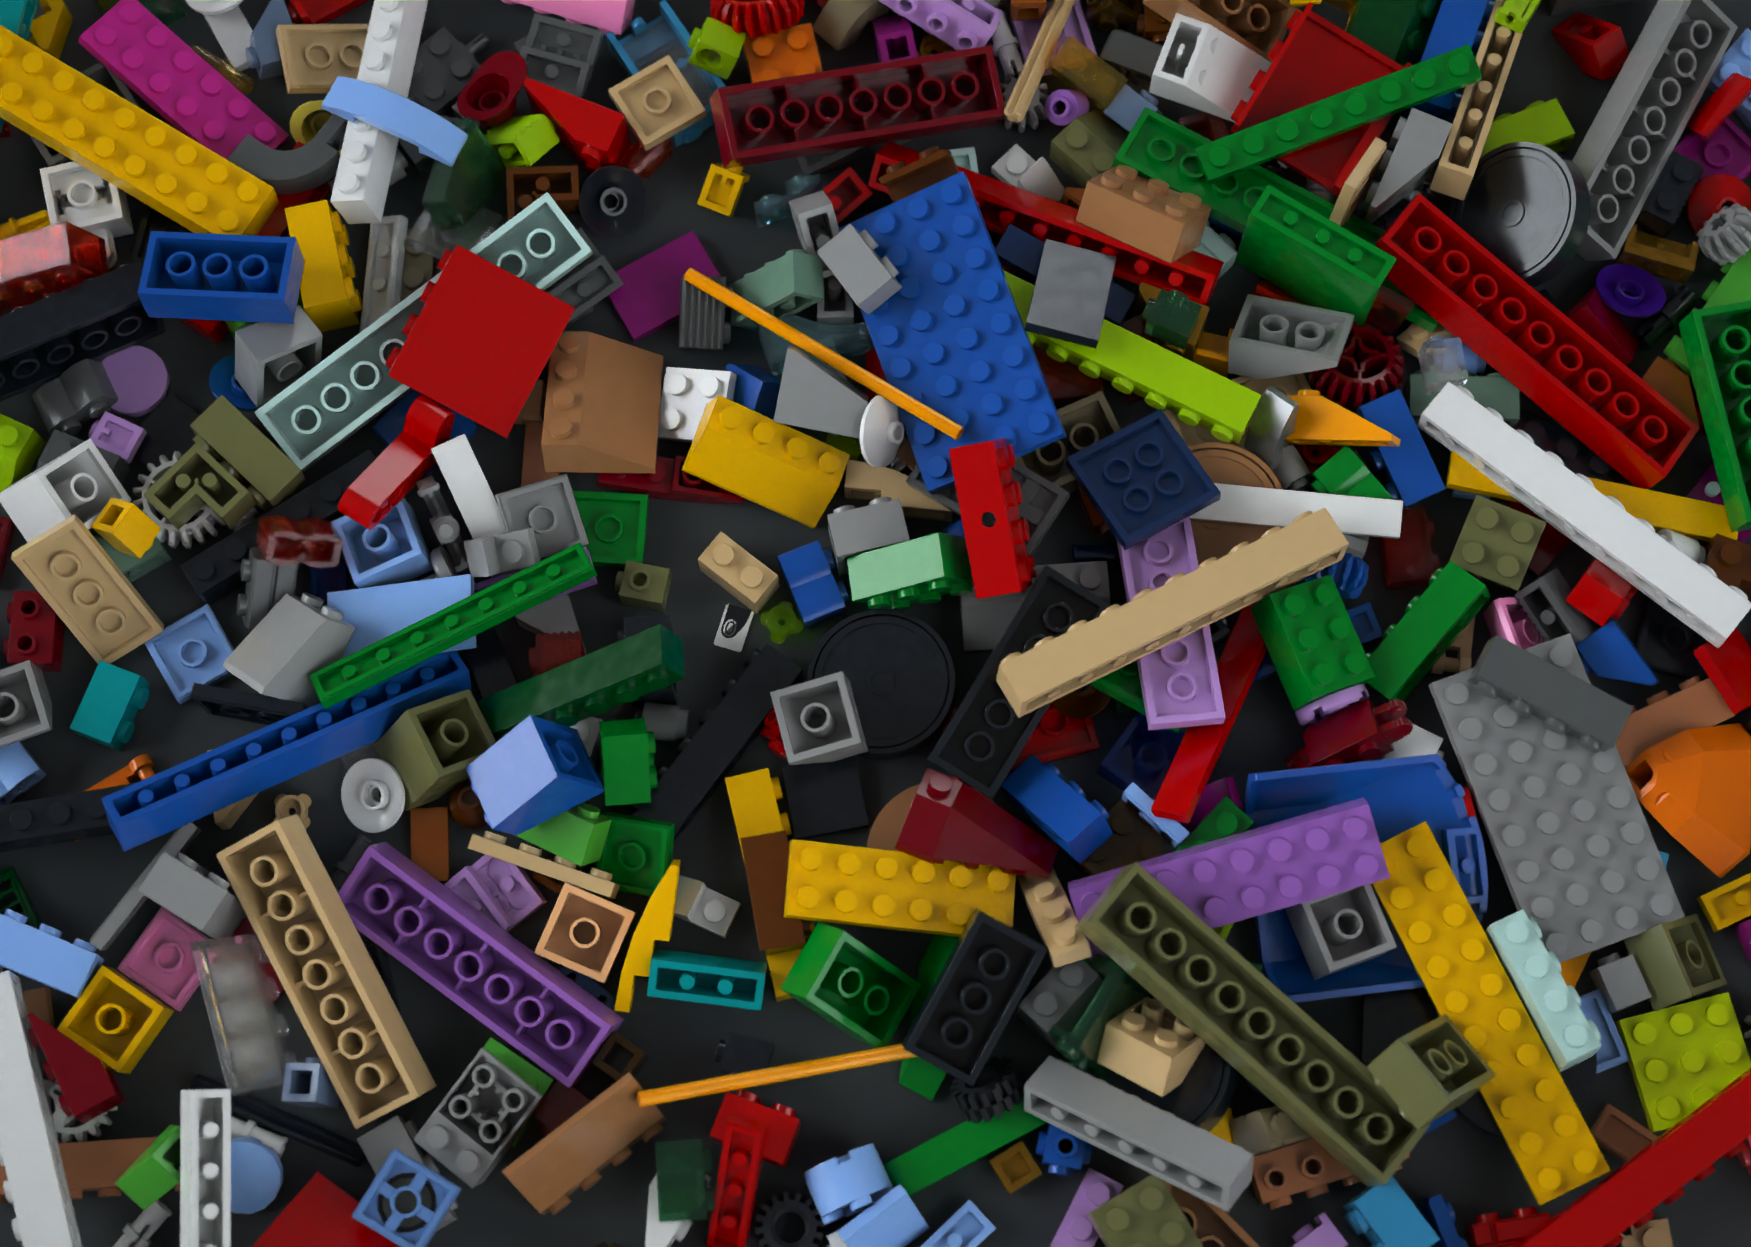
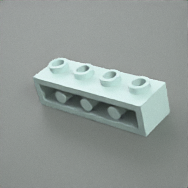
M1522 909L1490 924L1485 934L1558 1072H1562L1592 1057L1602 1046L1599 1042L1601 1040L1600 1032L1591 1019L1587 1020L1579 1007L1581 1006V1000L1572 985H1566L1560 974L1562 971L1560 962L1552 951L1548 952L1540 939L1542 938L1541 929L1535 919L1532 917L1528 918Z

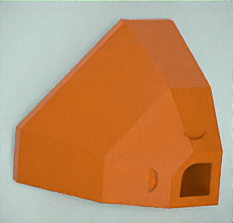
M1735 723L1686 729L1647 748L1625 767L1638 801L1671 836L1715 875L1722 878L1750 854L1751 735L1742 724Z

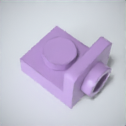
M105 411L101 419H97L92 424L88 437L95 446L121 456L126 463L130 464L147 432L144 428Z

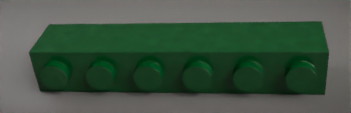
M661 624L482 698L479 700V709L496 742L529 715L572 727L579 721L594 715L604 714L611 708L627 702H633L638 697L655 690L665 689L670 684L685 679L683 639Z

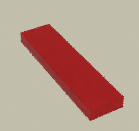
M730 1114L726 1121L706 1246L747 1247L768 1126L766 1123Z

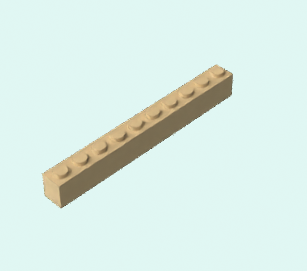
M1326 508L1315 513L1306 511L1296 517L1292 524L1282 529L1280 526L1273 527L1261 536V539L1251 544L1247 541L1242 542L1231 549L1228 555L1220 559L1211 557L1202 562L1197 567V570L1185 575L1181 572L1172 576L1160 588L1155 590L1147 588L1136 594L1131 602L1122 606L1119 604L1111 605L1102 611L1099 617L1089 622L1086 620L1078 621L1070 626L1066 633L1056 638L1053 636L1045 637L1037 642L1033 649L1023 654L1014 652L1008 655L999 665L996 681L1016 715L1020 718L1263 599L1268 594L1286 588L1341 561L1349 542Z

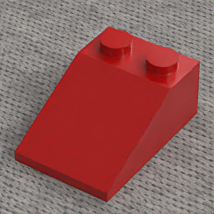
M528 77L525 78L523 84L533 115L544 114L552 121L555 132L559 137V143L586 173L590 175L595 170L605 166H621L631 144L625 114Z

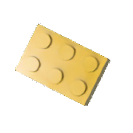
M327 199L284 208L290 237H296L305 260L300 292L307 315L320 332L360 324L357 311H362V301L359 290H355L352 279L356 278V270L352 257L348 255L346 246L350 245L346 225L342 224L340 213L332 210Z

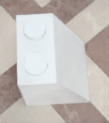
M90 438L0 492L1 505L27 543L74 514L78 516L87 529H90L111 497L127 502L132 500Z

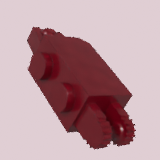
M1365 698L1307 727L1303 735L1305 747L1285 759L1288 770L1373 761L1394 751L1392 743L1411 734L1410 732L1413 731L1410 719L1401 718L1407 713L1405 702L1393 699L1389 703L1375 707L1368 698Z

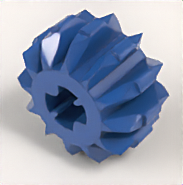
M1345 553L1341 561L1304 578V580L1308 582L1331 574L1340 596L1344 599H1354L1359 597L1366 586L1369 566L1361 558L1355 557L1351 553Z

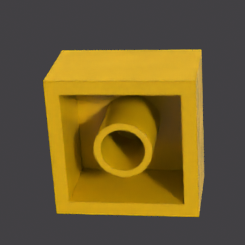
M102 965L56 1030L118 1073L130 1074L175 1010L116 969Z

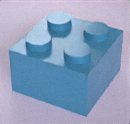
M1393 1176L1385 1185L1367 1187L1342 1206L1347 1212L1344 1220L1356 1235L1362 1233L1371 1244L1370 1247H1431L1440 1240Z

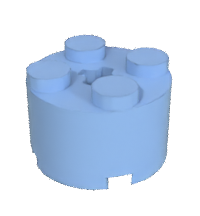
M873 1143L848 1151V1154L839 1158L834 1157L809 1169L804 1174L806 1184L824 1225L845 1217V1215L850 1217L868 1208L867 1205L875 1203L893 1189Z

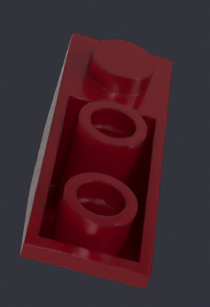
M30 1013L27 1015L32 1026L27 1030L29 1038L37 1050L42 1048L47 1058V1061L42 1063L43 1068L53 1084L58 1082L63 1093L58 1097V1100L67 1117L73 1116L84 1124L126 1102L116 1078L108 1065L35 1014Z

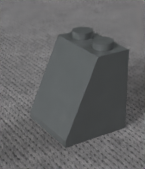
M1079 960L1057 968L1053 967L1018 1005L1014 1017L1061 1060L1074 1065L1080 1059L1082 1048L1089 1033L1118 1004L1100 975L1086 962Z

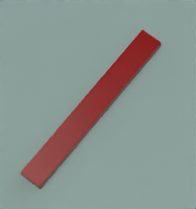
M1294 583V584H1292V585H1290V586H1288V587H1286V588H1289V587H1292V586H1296V583ZM1259 601L1242 609L1217 663L1226 715L1224 724L1188 727L1151 807L1152 813L1156 817L1189 823L1267 651L1265 642L1250 610Z

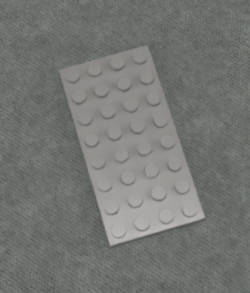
M1570 633L1524 649L1591 684ZM1474 668L1428 685L1517 911L1523 909L1528 918L1532 917L1535 919L1542 932V938H1540L1548 952L1552 951L1556 955L1560 963L1643 933L1657 925L1685 917L1616 745L1604 752H1591L1581 747L1577 743L1579 739L1566 732L1564 735H1560L1548 730L1543 725L1545 721L1531 714L1530 717L1520 715L1510 709L1511 703L1499 697L1491 699L1475 690L1477 685L1468 681Z

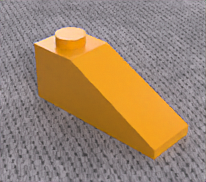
M1298 390V395H1286L1299 404L1294 433L1284 438V440L1293 445L1400 447L1401 439L1329 399L1320 396V391Z

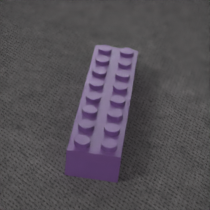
M1364 797L1137 862L1211 929L1390 878L1370 807ZM1126 866L1068 882V890L1078 922ZM1085 935L1092 957H1089L1090 963L1110 958Z
M386 842L368 846L338 892L357 930L569 1089L584 1080L593 1067L591 1063L612 1032H616L624 1021L621 1016Z

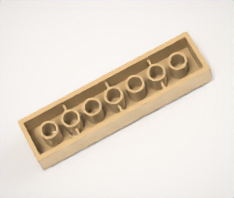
M298 814L278 819L217 853L216 856L355 1129L437 1087Z

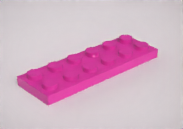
M120 0L79 36L78 43L174 128L223 158L228 159L247 134L276 150H279L288 141L289 134L137 0Z

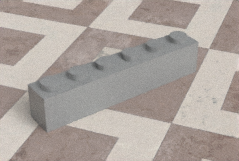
M1049 1055L1024 1084L1025 1112L1227 1212L1252 1181L1254 1154L1246 1151L1239 1145H1233L1211 1134L1206 1129L1198 1128L1176 1117L1171 1112L1163 1111L1135 1095H1130L1102 1079L1095 1078L1069 1063L1062 1062Z

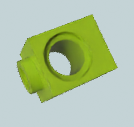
M707 16L702 28L695 27L690 36L687 47L693 50L688 63L727 80L739 58L747 33L737 34L733 27Z

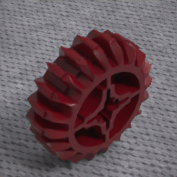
M1353 321L1338 366L1306 373L1309 374V385L1316 386L1315 389L1320 391V395L1327 394V399L1332 402L1335 400L1340 402V406L1343 408L1347 404L1353 405L1357 411L1361 405H1365L1398 389L1404 376L1405 357L1401 356V346L1394 345L1393 335L1383 336L1382 327L1373 330L1370 329L1369 321L1364 326H1357L1356 322Z

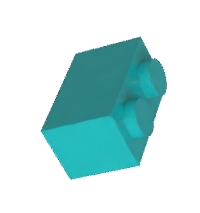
M100 660L69 729L80 737L120 751L123 743L126 744L132 737L135 728L133 720L138 709H143L148 701L150 694L148 687L150 684L141 675Z

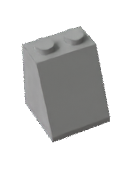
M789 344L773 422L860 439L861 420L868 405L869 396L806 351L794 344Z
M303 592L301 597L286 593L227 657L222 667L262 695L286 701L300 702L312 707L321 703L309 675L342 659L355 627L342 619L344 613L323 605L324 601L319 597Z

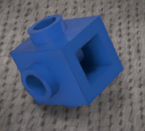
M1049 1124L1047 1132H1039L1035 1154L1042 1155L1040 1165L1048 1166V1173L1071 1177L1072 1172L1078 1173L1081 1170L1082 1164L1089 1165L1093 1145ZM1067 1139L1072 1143L1073 1149L1070 1153L1064 1154L1058 1149L1060 1140Z

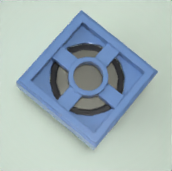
M394 1147L353 1212L352 1217L400 1247H427L462 1188Z

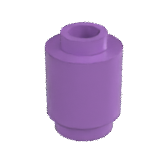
M1076 89L1056 90L1048 96L1045 102L1046 116L1056 125H1068L1076 117L1089 112V101L1086 95Z

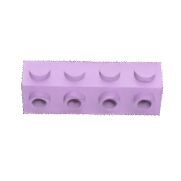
M878 0L894 10L898 15L904 16L923 28L927 33L949 44L956 51L985 46L994 34L1003 13L984 0Z

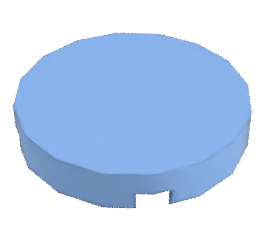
M236 1137L231 1139V1212L236 1214H252L265 1209L275 1200L283 1183V1166L278 1154L271 1147L268 1148L266 1145L261 1144L262 1141L253 1137Z

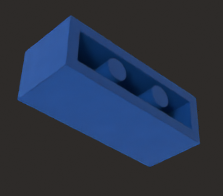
M1400 389L1362 405L1355 411L1356 415L1401 439L1400 447L1370 446L1372 451L1368 452L1374 469L1377 472L1382 471L1387 481L1384 488L1394 500L1403 501V509L1446 489Z
M1031 755L1002 782L1001 787L1015 808L1081 864L1114 834L1106 821L1110 816L1105 808L1096 800H1093L1091 803L1085 799V793L1074 781L1070 780L1066 783L1062 780L1061 772L1050 761L1043 764L1038 758Z

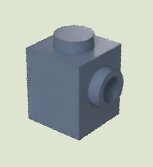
M1127 84L1123 85L1103 111L1109 119L1127 133H1130L1145 107L1163 115L1156 107L1159 101L1144 89L1138 94Z
M306 1057L305 1063L286 1062L281 1101L302 1107L338 1108L339 1095L320 1058Z

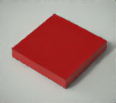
M1735 629L1719 649L1710 642L1693 651L1694 655L1732 713L1737 714L1751 707V647L1739 629Z

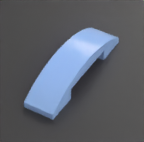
M337 76L321 105L322 109L355 123L356 119L412 143L418 146L419 153L450 167L453 166L468 138V134L429 109L394 92L353 78Z

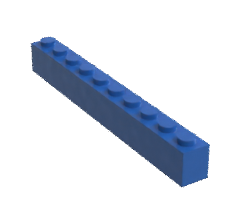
M457 651L441 652L327 709L323 707L322 703L307 708L101 798L109 825L124 852L380 739L408 709L470 689L472 693L469 670Z

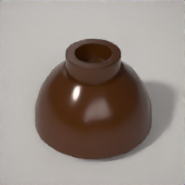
M468 778L451 790L448 798L449 812L453 820L464 828H483L488 825L484 818L485 812L478 796H476L471 788L472 781Z

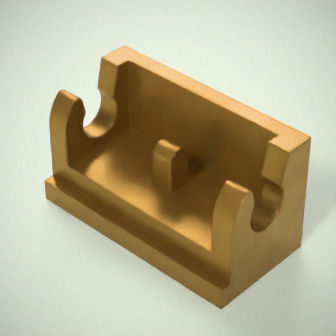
M1634 224L1618 253L1615 264L1633 265L1654 276L1685 284L1694 272L1700 246L1696 241L1686 245L1637 231V224Z

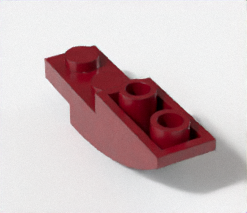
M676 455L675 459L657 456L655 474L598 473L596 486L631 491L630 494H647L651 499L707 504L744 503L743 497L682 471L686 459L685 456Z

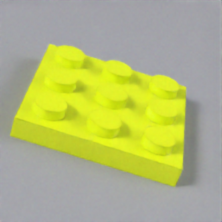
M1729 992L1616 1021L1620 1037L1630 1058L1628 1063L1649 1130L1652 1133L1672 1128L1751 1068V1060Z

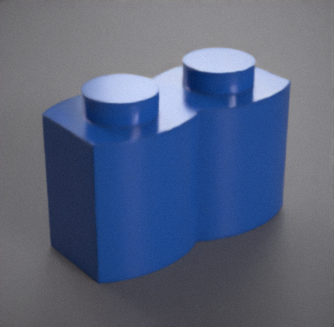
M817 540L777 556L779 567L805 628L846 612L844 602L850 600L843 581L839 580L836 582L830 569L835 568L836 565L829 547L822 549Z

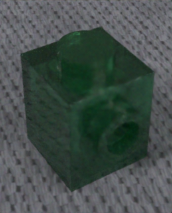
M1161 288L1156 300L1153 298L1148 300L1141 318L1147 320L1144 333L1185 350L1199 319L1202 305L1190 301V298L1180 291L1170 290L1169 292Z

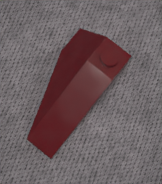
M927 768L908 812L895 849L934 864L943 865L945 860L964 862L965 868L978 869L979 865L999 867L1003 873L1048 879L1059 847L964 782Z

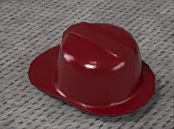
M512 51L498 52L489 57L459 94L457 99L459 113L466 119L478 121L487 130L492 126L508 121L516 111V95L527 77L528 67L525 59Z

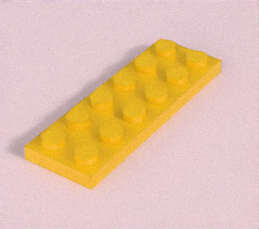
M792 839L789 849L784 918L960 937L975 908H978L1013 927L1016 874L1003 873L999 867L979 865L978 869L965 868L964 862L945 860L943 865L934 864L900 851Z

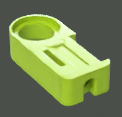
M1506 0L1502 7L1498 6L1494 21L1517 33H1522L1542 0Z

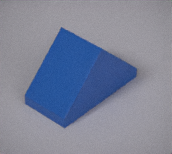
M735 363L726 365L727 371L737 375L733 395L735 402L774 420L781 380L755 365Z

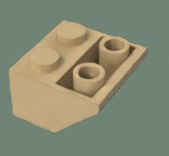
M1146 996L1106 1023L1097 1063L1163 1097L1184 1081L1206 1042L1159 1000Z

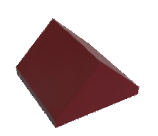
M1592 288L1565 315L1626 365L1632 361L1639 341L1614 310L1600 299L1596 288Z

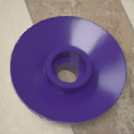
M1629 264L1608 265L1599 271L1595 279V288L1600 299L1608 307L1623 315L1636 318L1651 317L1660 312L1665 304L1666 294L1661 283L1652 274L1639 267Z

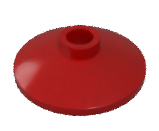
M1715 174L1702 179L1695 185L1687 201L1686 215L1688 223L1696 235L1699 230L1704 228V221L1709 220L1713 213L1721 211L1724 202L1729 203L1730 207L1733 204L1739 203L1742 207L1745 206L1751 211V190L1742 180L1729 174Z

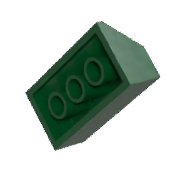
M1357 0L1346 32L1403 67L1407 62L1415 65L1420 62L1442 0Z

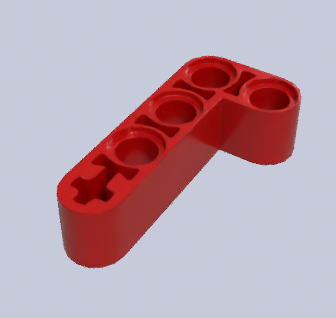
M424 394L419 395L407 412L402 433L346 489L339 501L338 511L367 529H374L416 485V482L420 481L437 463L431 448L450 440L455 413Z

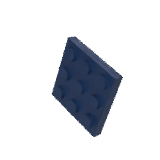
M1161 409L1066 458L1067 468L1124 550L1220 500L1221 492Z

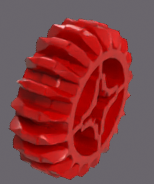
M710 0L711 18L733 27L737 34L747 33L746 37L751 39L756 36L766 37V35L772 33L778 34L780 30H788L791 28V25H796L799 19L804 16L805 0Z

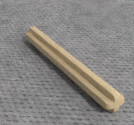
M1076 0L1052 1L1004 109L1005 118L1008 121L1020 123L1023 120Z

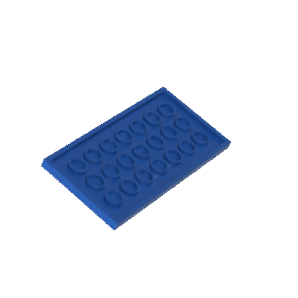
M963 171L849 223L859 232L866 229L879 245L874 249L881 259L887 256L900 272L895 276L902 286L900 290L869 315L861 309L887 382L964 427L962 436L955 440L898 406V412L927 491L931 495L955 485L949 449L1006 438L1007 445L1012 444L1015 458H1018L1066 437L1027 331L1024 330V323L970 182ZM847 224V225H845V226H843V227H840V228H839V231H842V230H843L846 226H848L849 224Z

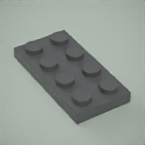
M1016 462V466L1011 467L1013 481H1018L1022 490L1023 503L1018 504L1020 518H1025L1028 523L1030 540L1025 541L1027 556H1031L1066 504L1070 494ZM916 464L906 480L907 484L961 516L956 486H951L931 495L927 491L919 466Z

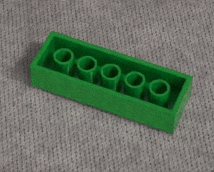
M1751 300L1692 310L1678 323L1731 533L1751 529Z

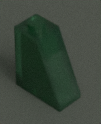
M472 117L450 122L468 134V138L452 167L434 159L422 199L423 206L441 231L466 226L506 180L505 165Z

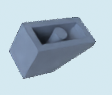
M284 0L270 1L251 33L250 47L246 48L249 66L251 69L256 68L260 80L284 75L276 36L278 24H292Z

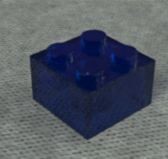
M1138 712L1101 762L1097 774L1123 792L1134 782L1150 798L1155 800L1185 733L1181 730L1177 733L1171 729L1148 730L1146 716Z

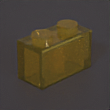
M1072 36L1065 37L1051 55L1046 66L1049 71L1071 88L1079 90L1086 95L1088 101L1099 109L1107 108L1128 80Z

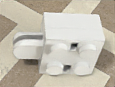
M74 161L40 169L53 236L64 250L79 247L80 257L90 270L99 272L110 269L117 259L113 238L134 233L126 192Z

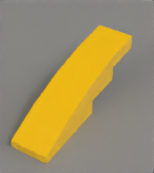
M673 859L653 891L636 927L621 971L614 1011L630 1012L636 976L649 977L651 958L656 940L669 941L671 938L681 860Z

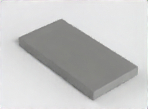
M191 822L179 827L89 939L92 945L99 950L105 951L110 947L148 899L147 896L137 890L162 853L166 852L174 858L178 852L183 854L202 831Z

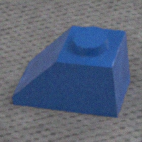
M1615 620L1610 621L1576 645L1587 674L1594 671L1600 677L1647 685H1655L1660 682Z

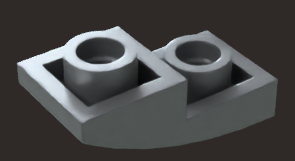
M1273 386L1266 389L1260 400L1244 445V449L1259 457L1271 470L1280 466L1284 438L1294 433L1299 407L1298 403Z

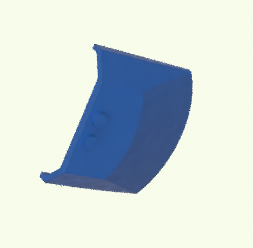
M1438 754L1248 774L1243 810L1255 821L1249 830L1363 797L1369 804L1380 843L1426 821L1482 926L1483 913H1487L1488 873L1481 832L1476 816L1468 817L1464 799L1461 797L1466 794L1461 784L1456 783L1445 767L1447 764ZM1376 893L1375 896L1397 947L1381 956L1314 980L1285 911L1286 908L1253 917L1258 962L1263 965L1262 973L1294 1003L1424 987Z

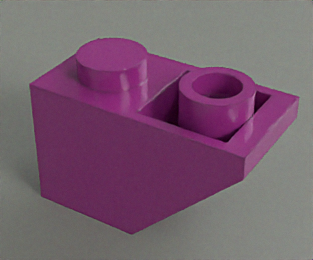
M892 15L871 20L879 63L918 57L912 28L907 18L900 15Z

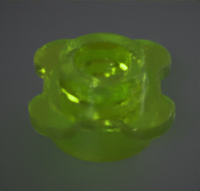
M788 601L780 602L778 606L773 607L769 612H763L760 616V623L768 628L771 633V641L776 644H782L787 636L793 633L799 634L803 630V621L796 618L793 605ZM781 619L785 621L783 626L778 624V621Z

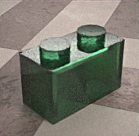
M703 1139L655 1142L659 1222L667 1224L708 1221V1211H715L714 1187L707 1188L706 1172L713 1171L712 1147L705 1148Z

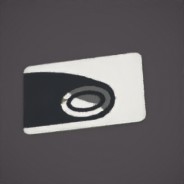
M727 604L714 640V645L741 652L754 612Z

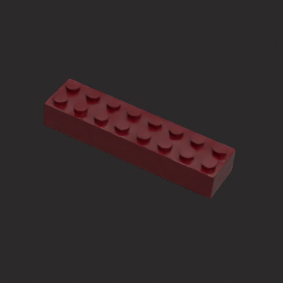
M992 45L717 88L709 98L724 169L995 125L1006 116L1004 114L1005 105Z

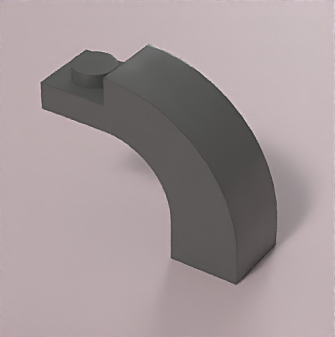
M332 114L309 143L300 148L287 151L272 149L247 134L227 160L274 187L276 194L305 192L324 184L336 175L340 159L338 151L342 150L348 120Z

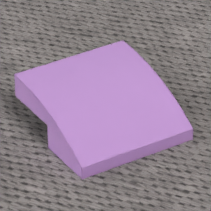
M486 854L472 866H465L444 884V886L506 932L515 928L548 902L523 867Z

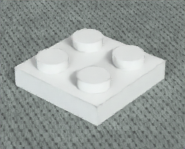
M666 367L661 396L658 439L692 443L706 405L718 395L733 401L737 375L731 371Z

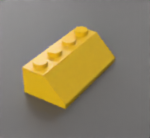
M718 395L704 409L682 471L813 529L840 485L850 454L782 423L773 422V419L723 396Z

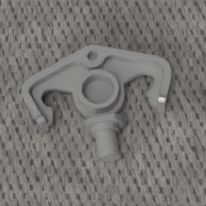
M432 475L417 481L416 484L419 488L417 493L419 497L424 498L433 518L429 520L441 546L446 544L456 566L454 568L455 574H471L464 542L460 535L459 524L449 512L439 491V483L435 482Z

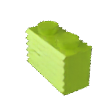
M544 114L511 117L503 124L492 126V130H487V134H483L482 138L477 139L479 148L495 170L506 167L532 166L559 143V137L555 132L552 121Z

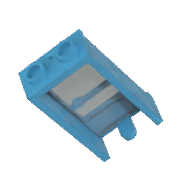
M663 0L659 3L661 16L648 24L645 23L642 17H638L630 24L632 31L630 35L618 41L614 34L610 32L606 35L609 51L619 62L628 77L669 55L705 108L706 117L670 137L677 147L684 142L691 143L701 136L702 131L714 125L709 98L717 88L726 87V85L719 76L688 63L693 50L687 47L690 34L667 1Z

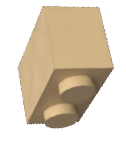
M721 531L698 558L700 571L756 614L780 587L779 577L775 572Z

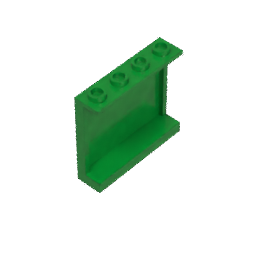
M1268 184L1249 213L1235 263L1309 306L1354 314V321L1357 326H1363L1373 311L1372 306L1382 283L1391 271L1397 258Z

